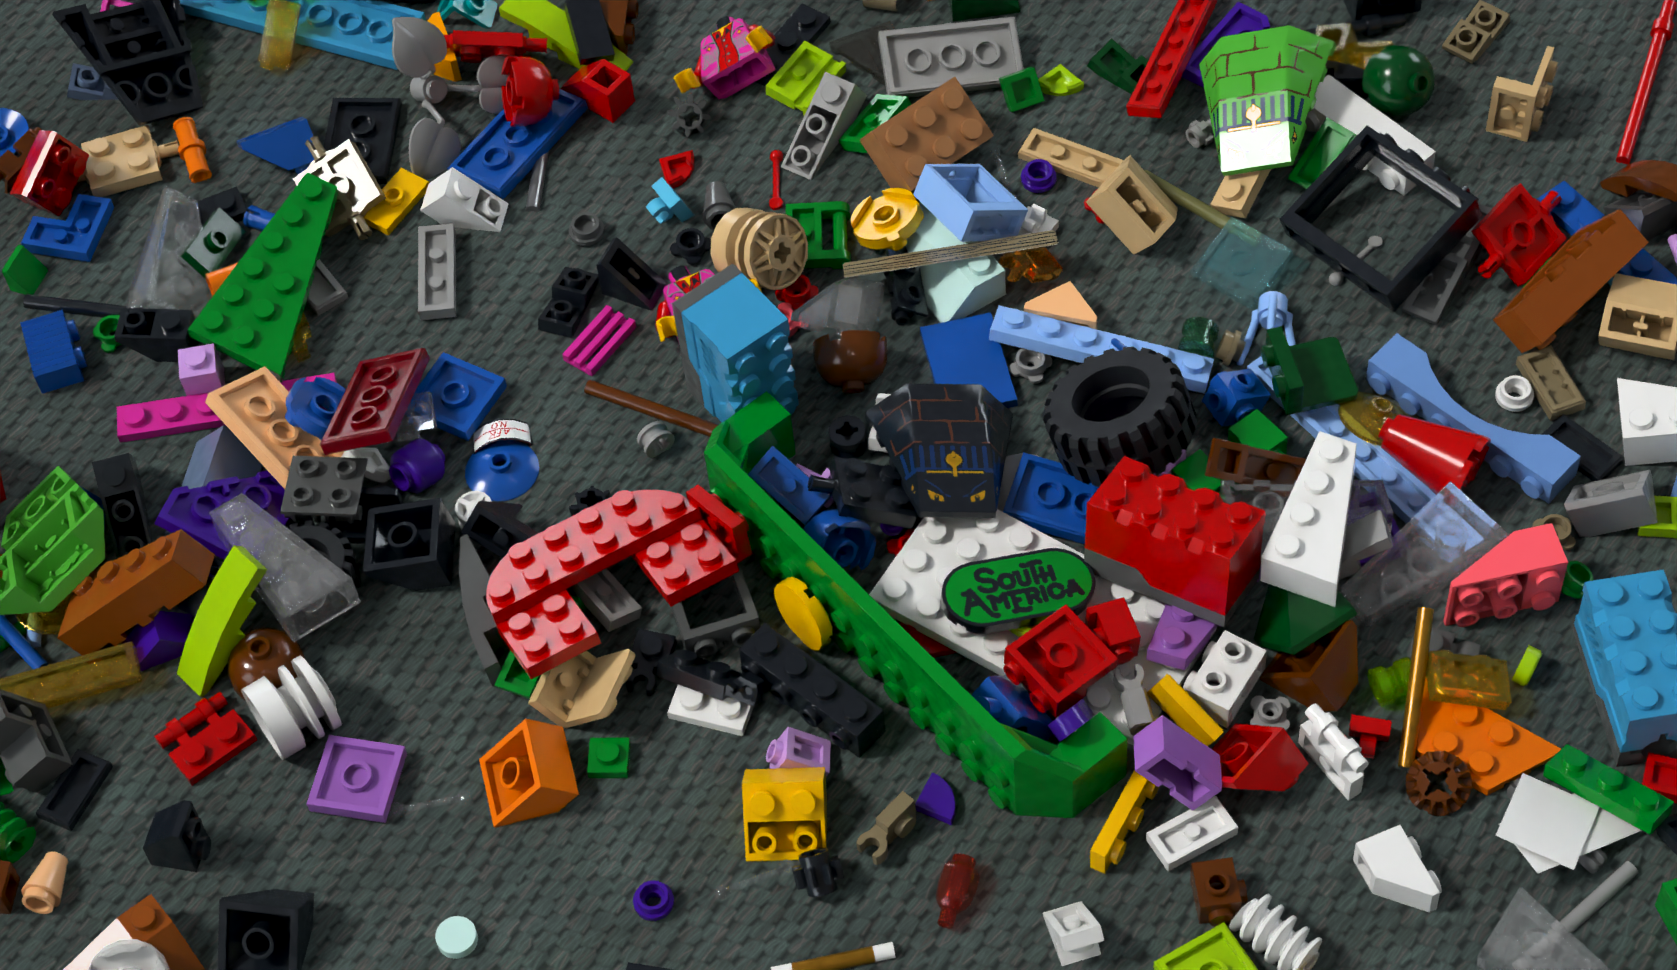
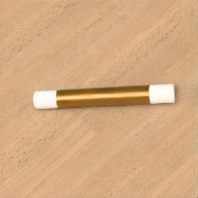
M893 942L778 965L771 967V970H841L894 959L896 956Z

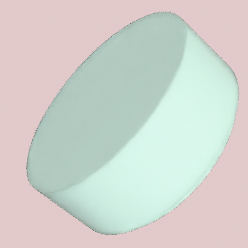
M453 916L445 919L438 926L435 939L443 955L459 959L469 955L475 949L478 942V934L474 924L469 919L462 916Z

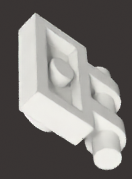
M1315 703L1305 711V715L1309 720L1300 725L1298 743L1349 801L1361 793L1364 778L1363 770L1368 766L1369 762L1360 753L1362 748L1353 738L1348 739L1337 727L1338 720L1330 712L1325 713Z

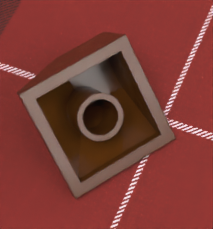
M1348 620L1295 655L1279 651L1259 679L1306 707L1317 703L1323 711H1338L1348 702L1350 693L1358 684L1357 625L1353 620Z

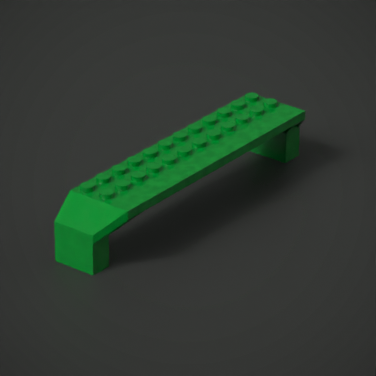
M767 391L713 429L704 450L710 485L708 493H715L731 511H737L744 516L749 525L747 534L751 551L760 559L759 562L764 572L772 579L777 576L783 581L787 577H794L807 585L808 589L804 592L809 598L815 596L822 603L832 625L833 638L840 649L845 653L851 650L859 658L858 663L864 673L870 678L877 676L884 683L883 687L889 698L897 704L902 701L910 709L909 714L914 723L923 730L928 727L936 735L935 740L940 749L948 756L954 753L962 761L961 766L966 775L974 782L981 780L989 788L988 794L999 808L1003 809L1007 806L1015 815L1074 818L1126 776L1128 738L1101 712L1092 717L1058 745L999 723L748 475L772 446L776 447L788 459L796 455L791 414Z

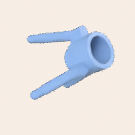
M1269 291L1259 297L1258 309L1252 311L1251 323L1244 339L1246 344L1239 361L1236 362L1237 365L1241 366L1244 364L1259 324L1265 329L1282 327L1283 325L1288 345H1296L1292 326L1293 314L1287 311L1288 299L1284 294L1277 291Z

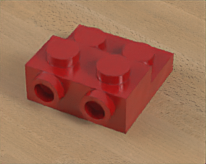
M1065 604L1005 648V665L1003 668L1006 676L1013 684L1019 685L1023 683L1031 691L1029 694L1030 700L1039 712L1045 713L1049 711L1057 718L1086 696L1087 688L1115 669L1118 665V658Z

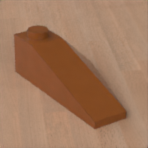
M152 894L117 917L63 969L88 970L93 957L104 946L118 940L138 939L153 945L161 952L170 970H205L173 921Z

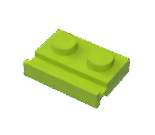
M804 41L766 84V95L792 109L798 108L805 115L824 73L827 72L841 78L846 72V62L841 61L839 63L833 59V55Z

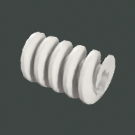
M1266 894L1260 899L1254 898L1249 901L1231 920L1229 929L1235 932L1240 930L1239 936L1243 942L1253 940L1252 948L1256 953L1266 951L1265 961L1269 964L1278 962L1277 970H1311L1320 955L1318 950L1322 939L1317 937L1309 943L1305 940L1310 930L1307 926L1297 932L1292 930L1297 917L1292 915L1282 921L1280 919L1284 911L1282 904L1270 911L1268 909L1272 899L1270 894Z

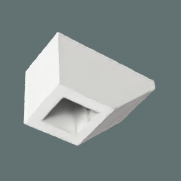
M452 167L428 184L420 211L440 224L454 223L456 228L500 232L509 203Z
M1401 825L1355 844L1353 861L1372 894L1426 912L1437 909L1439 896L1442 892L1440 882L1432 870L1427 871L1421 861L1422 855L1416 840L1412 836L1407 837Z

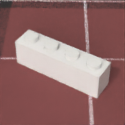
M1327 75L1323 82H1319L1315 93L1317 100L1314 109L1308 112L1305 120L1306 130L1317 132L1326 117L1356 135L1368 125L1378 133L1384 135L1388 133L1396 141L1397 146L1406 151L1409 148L1415 151L1423 159L1424 164L1433 169L1436 151L1332 76ZM1375 156L1362 169H1368L1379 177L1380 182L1385 188L1389 190L1395 189L1403 196L1416 186L1415 183Z

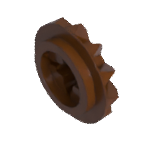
M1446 751L1426 752L1412 762L1406 775V791L1411 802L1419 810L1424 809L1430 815L1445 816L1458 811L1467 802L1471 793L1472 780L1467 766L1459 757ZM1450 769L1445 782L1452 794L1449 795L1446 791L1443 792L1437 789L1428 796H1425L1431 787V782L1425 772L1428 771L1430 774L1433 773L1436 776H1440Z

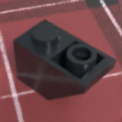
M121 308L114 335L116 342L156 362H178L179 349L199 345V341L191 338L188 332V328L195 320L192 310Z
M183 800L155 813L142 849L151 865L197 872L200 861L206 860L210 854L211 838L208 836L192 801Z

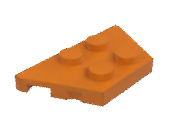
M1426 675L1416 756L1419 758L1426 752L1446 751L1459 757L1470 772L1472 788L1488 796L1503 788L1506 783L1521 778L1522 773L1530 774L1531 770L1548 762L1561 750V748Z

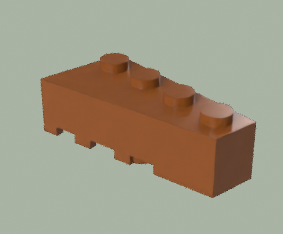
M1621 209L1578 229L1493 319L1494 322L1521 353L1537 347L1538 350L1545 348L1556 338L1554 332L1574 319L1578 314L1577 310L1592 299L1599 289L1649 242Z
M180 529L165 537H159L154 542L139 549H133L120 558L107 561L102 566L94 569L72 591L57 638L90 662H93L102 656L100 648L108 643L117 646L127 637L125 631L137 623L145 627L154 621V617L160 612L162 606L170 610L204 587L207 583L215 554Z

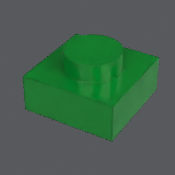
M1034 67L999 78L1010 112H1015L1044 101Z
M590 738L588 778H628L630 738Z

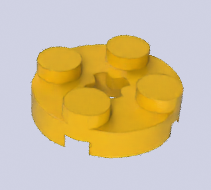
M888 188L882 190L884 196L878 197L875 200L871 196L864 199L855 208L851 216L854 235L863 247L869 249L888 248L894 251L900 250L907 244V238L917 230L924 218L920 204L911 191L903 188Z

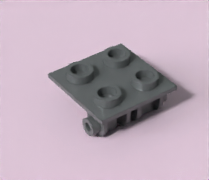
M292 456L280 513L284 514L285 518H291L292 522H297L298 520L313 521L314 517L315 523H320L321 516H325L326 523H331L333 516L335 517V522L354 524L355 520H361L362 505H359L368 459Z

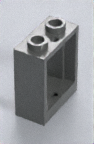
M739 563L737 564L739 572L731 576L744 610L743 614L690 629L682 603L679 602L670 607L684 649L695 652L697 657L706 658L714 655L718 648L724 647L723 642L725 646L731 644L742 646L760 628L759 616Z

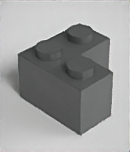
M0 689V757L6 768L5 775L15 787L38 792L46 788L73 764L46 705Z

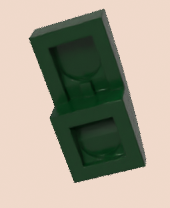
M1111 38L1090 59L1087 67L1098 76L1132 95L1148 60L1143 55H1140L1137 59L1133 58Z

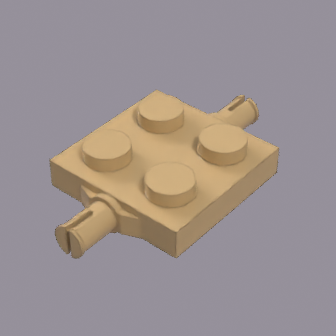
M145 125L81 143L82 150L88 153L89 157L86 169L79 177L77 183L87 180L93 196L104 197L162 181L160 171L161 159L179 155L178 140L157 146V143L152 139L149 126Z

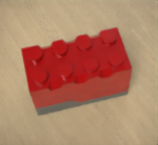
M1124 456L1087 502L1084 561L1091 566L1094 575L1225 627L1259 579L1266 511L1242 501L1232 504L1225 503L1220 493L1206 487L1194 491L1187 488L1184 479L1172 474H1164L1158 477L1152 474L1149 465Z

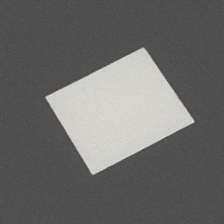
M1522 773L1495 836L1574 870L1600 807Z

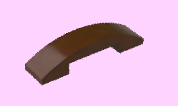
M1659 160L1633 162L1602 180L1600 185L1605 190L1626 197L1640 189L1677 202V165Z
M1212 438L1205 476L1290 495L1306 459Z

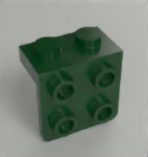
M1281 326L1267 329L1266 343L1264 346H1261V357L1264 366L1269 368L1271 372L1274 393L1277 398L1281 399L1287 415L1353 401L1357 398L1358 388L1337 338L1328 337L1289 346Z

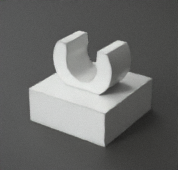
M1033 204L1032 207H1027L1028 212L1018 236L1051 230L1056 231L1059 228V220L1048 216L1046 209ZM1043 247L1034 248V249L1040 251Z

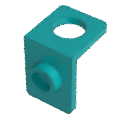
M440 0L437 12H440L441 18L444 21L453 11H456L479 26L488 29L492 26L498 4L493 0Z

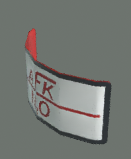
M497 419L483 424L474 432L473 454L475 455L486 444L498 440L515 439L533 445L528 423L516 419Z

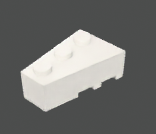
M1617 378L1625 466L1676 462L1677 387Z

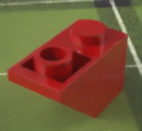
M605 59L581 67L560 88L585 99L588 109L612 123L635 102L631 74Z

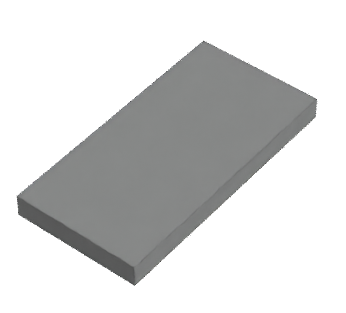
M1015 17L878 31V42L887 95L907 96L908 98L926 96L953 77L957 78L964 91L1001 87L1000 77L1024 69Z

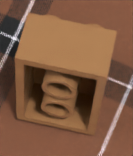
M953 77L860 139V142L890 188H903L912 191L917 186L925 164H952L994 135L957 78Z

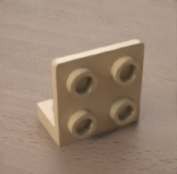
M1547 46L1533 85L1497 76L1492 90L1486 126L1487 132L1527 142L1531 131H1539L1544 111L1539 109L1543 108V106H1548L1554 87L1549 85L1548 82H1553L1558 62L1552 61L1555 47Z

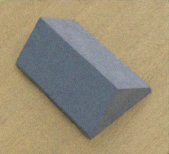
M223 425L196 442L181 487L188 486L189 489L207 486L210 481L235 476L238 479L254 477L258 472L262 471L263 465L233 432ZM166 530L165 536L171 534V532Z

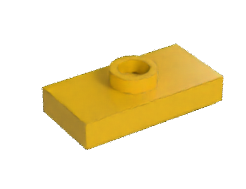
M400 168L382 189L386 199L370 209L364 216L368 226L389 236L426 194L429 181Z

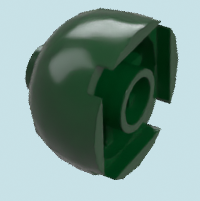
M1387 45L1382 47L1385 49L1379 54H1373L1370 57L1363 74L1362 86L1364 93L1369 94L1372 102L1369 104L1384 115L1407 116L1419 111L1430 100L1434 91L1435 75L1431 63L1423 53L1409 46Z

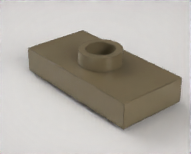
M1551 345L1517 357V368L1522 376L1531 384L1536 399L1550 421L1558 419L1563 414L1567 416L1585 409L1586 401Z

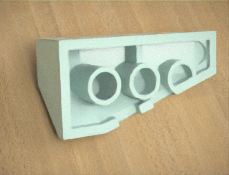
M920 202L924 218L917 230L907 238L905 246L908 253L978 241L961 242ZM992 255L920 266L926 305L940 323L965 318L1006 295L1005 270Z

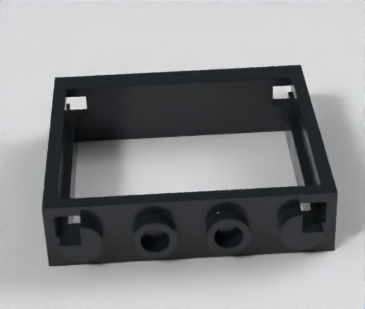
M1366 125L1279 220L1286 235L1395 312L1481 219L1482 214L1478 205L1479 198L1471 194L1467 186L1458 187L1451 182L1450 177L1438 167L1430 168L1424 164L1423 159L1415 151L1409 148L1406 151L1397 146L1396 141L1388 133L1385 135L1378 133ZM1374 156L1456 211L1392 281L1312 225Z

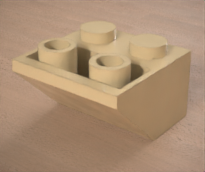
M1131 155L1115 169L1086 201L1132 254H1136L1156 243L1176 221L1178 207Z
M1616 273L1605 304L1598 335L1599 345L1675 360L1677 351V285Z

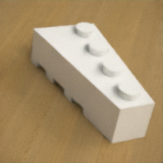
M1319 431L1261 557L1260 581L1333 607L1336 606L1357 443Z

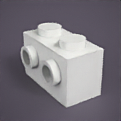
M1224 630L1217 643L1211 641L1208 644L1202 657L1203 664L1198 672L1191 671L1184 683L1183 689L1216 723L1228 728L1265 670L1267 650Z

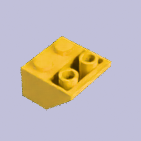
M825 767L745 769L742 780L746 861L799 860L798 856L806 851L827 848Z

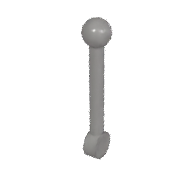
M1371 236L1368 239V246L1357 257L1363 260L1371 251L1381 248L1382 238ZM1334 272L1329 276V283L1339 286L1342 284L1344 276L1339 272Z

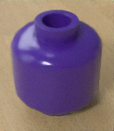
M415 439L392 454L389 467L390 478L400 490L419 494L443 478L445 473V455L438 445L432 444L425 439Z

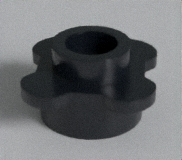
M687 228L679 232L676 237V243L670 246V251L673 256H681L687 260L688 264L696 265L700 263L701 256L706 251L711 250V239L705 238L704 234L696 228Z

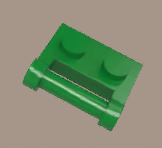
M833 201L786 204V214L797 219L804 228L807 237L808 258L804 268L831 267L833 269H843L844 263L852 262L847 240V220L850 219V206L848 203ZM822 219L833 221V250H823Z

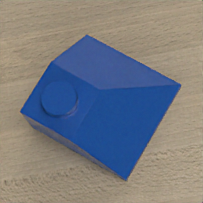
M303 117L236 140L239 148L284 169L292 170L295 168L297 174L306 170L314 160L311 152L305 145L307 140L311 141L310 138L313 137L307 119Z

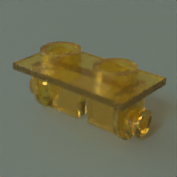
M269 0L266 7L267 14L260 54L258 55L260 67L273 69L276 66L287 70L290 68L301 4L286 0Z

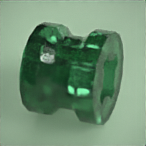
M1203 317L1186 319L1182 327L1184 337L1179 340L1178 350L1213 358L1215 353L1214 342L1218 339L1219 335L1217 324Z

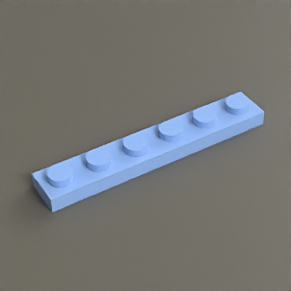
M1000 305L998 306L989 334V340L1079 363H1084V359L1091 355H1094V357L1102 355L1105 350L1114 349L1119 351L1111 344V340L1116 338L1127 347H1135L1139 351L1142 347L1151 349L1170 358L1172 363L1176 364L1180 369L1187 390L1203 394L1206 392L1214 362L1213 358Z

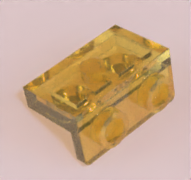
M1449 650L1430 651L1428 654L1425 678H1427L1429 701L1506 710L1512 703L1507 660L1492 659L1487 655L1469 656L1453 654Z

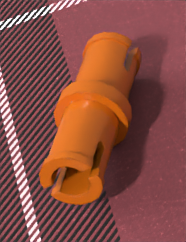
M181 117L173 123V129L180 144L178 153L180 158L186 163L189 178L192 183L210 179L212 173L205 157L207 149L205 143L199 139L195 121L191 117Z

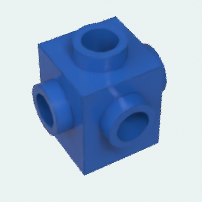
M1250 368L1217 373L1210 381V386L1202 401L1221 426L1236 424L1256 409L1261 412L1271 394Z

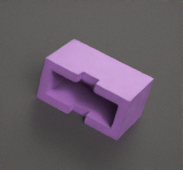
M1160 716L1133 736L1135 772L1157 787L1163 784L1169 788L1170 795L1191 810H1195L1222 791L1220 755L1165 716Z

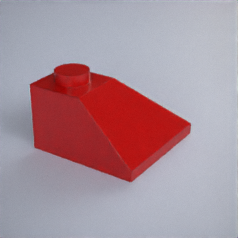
M1235 723L1212 748L1213 751L1220 755L1222 787L1285 791L1296 784L1299 774L1309 764L1282 727Z

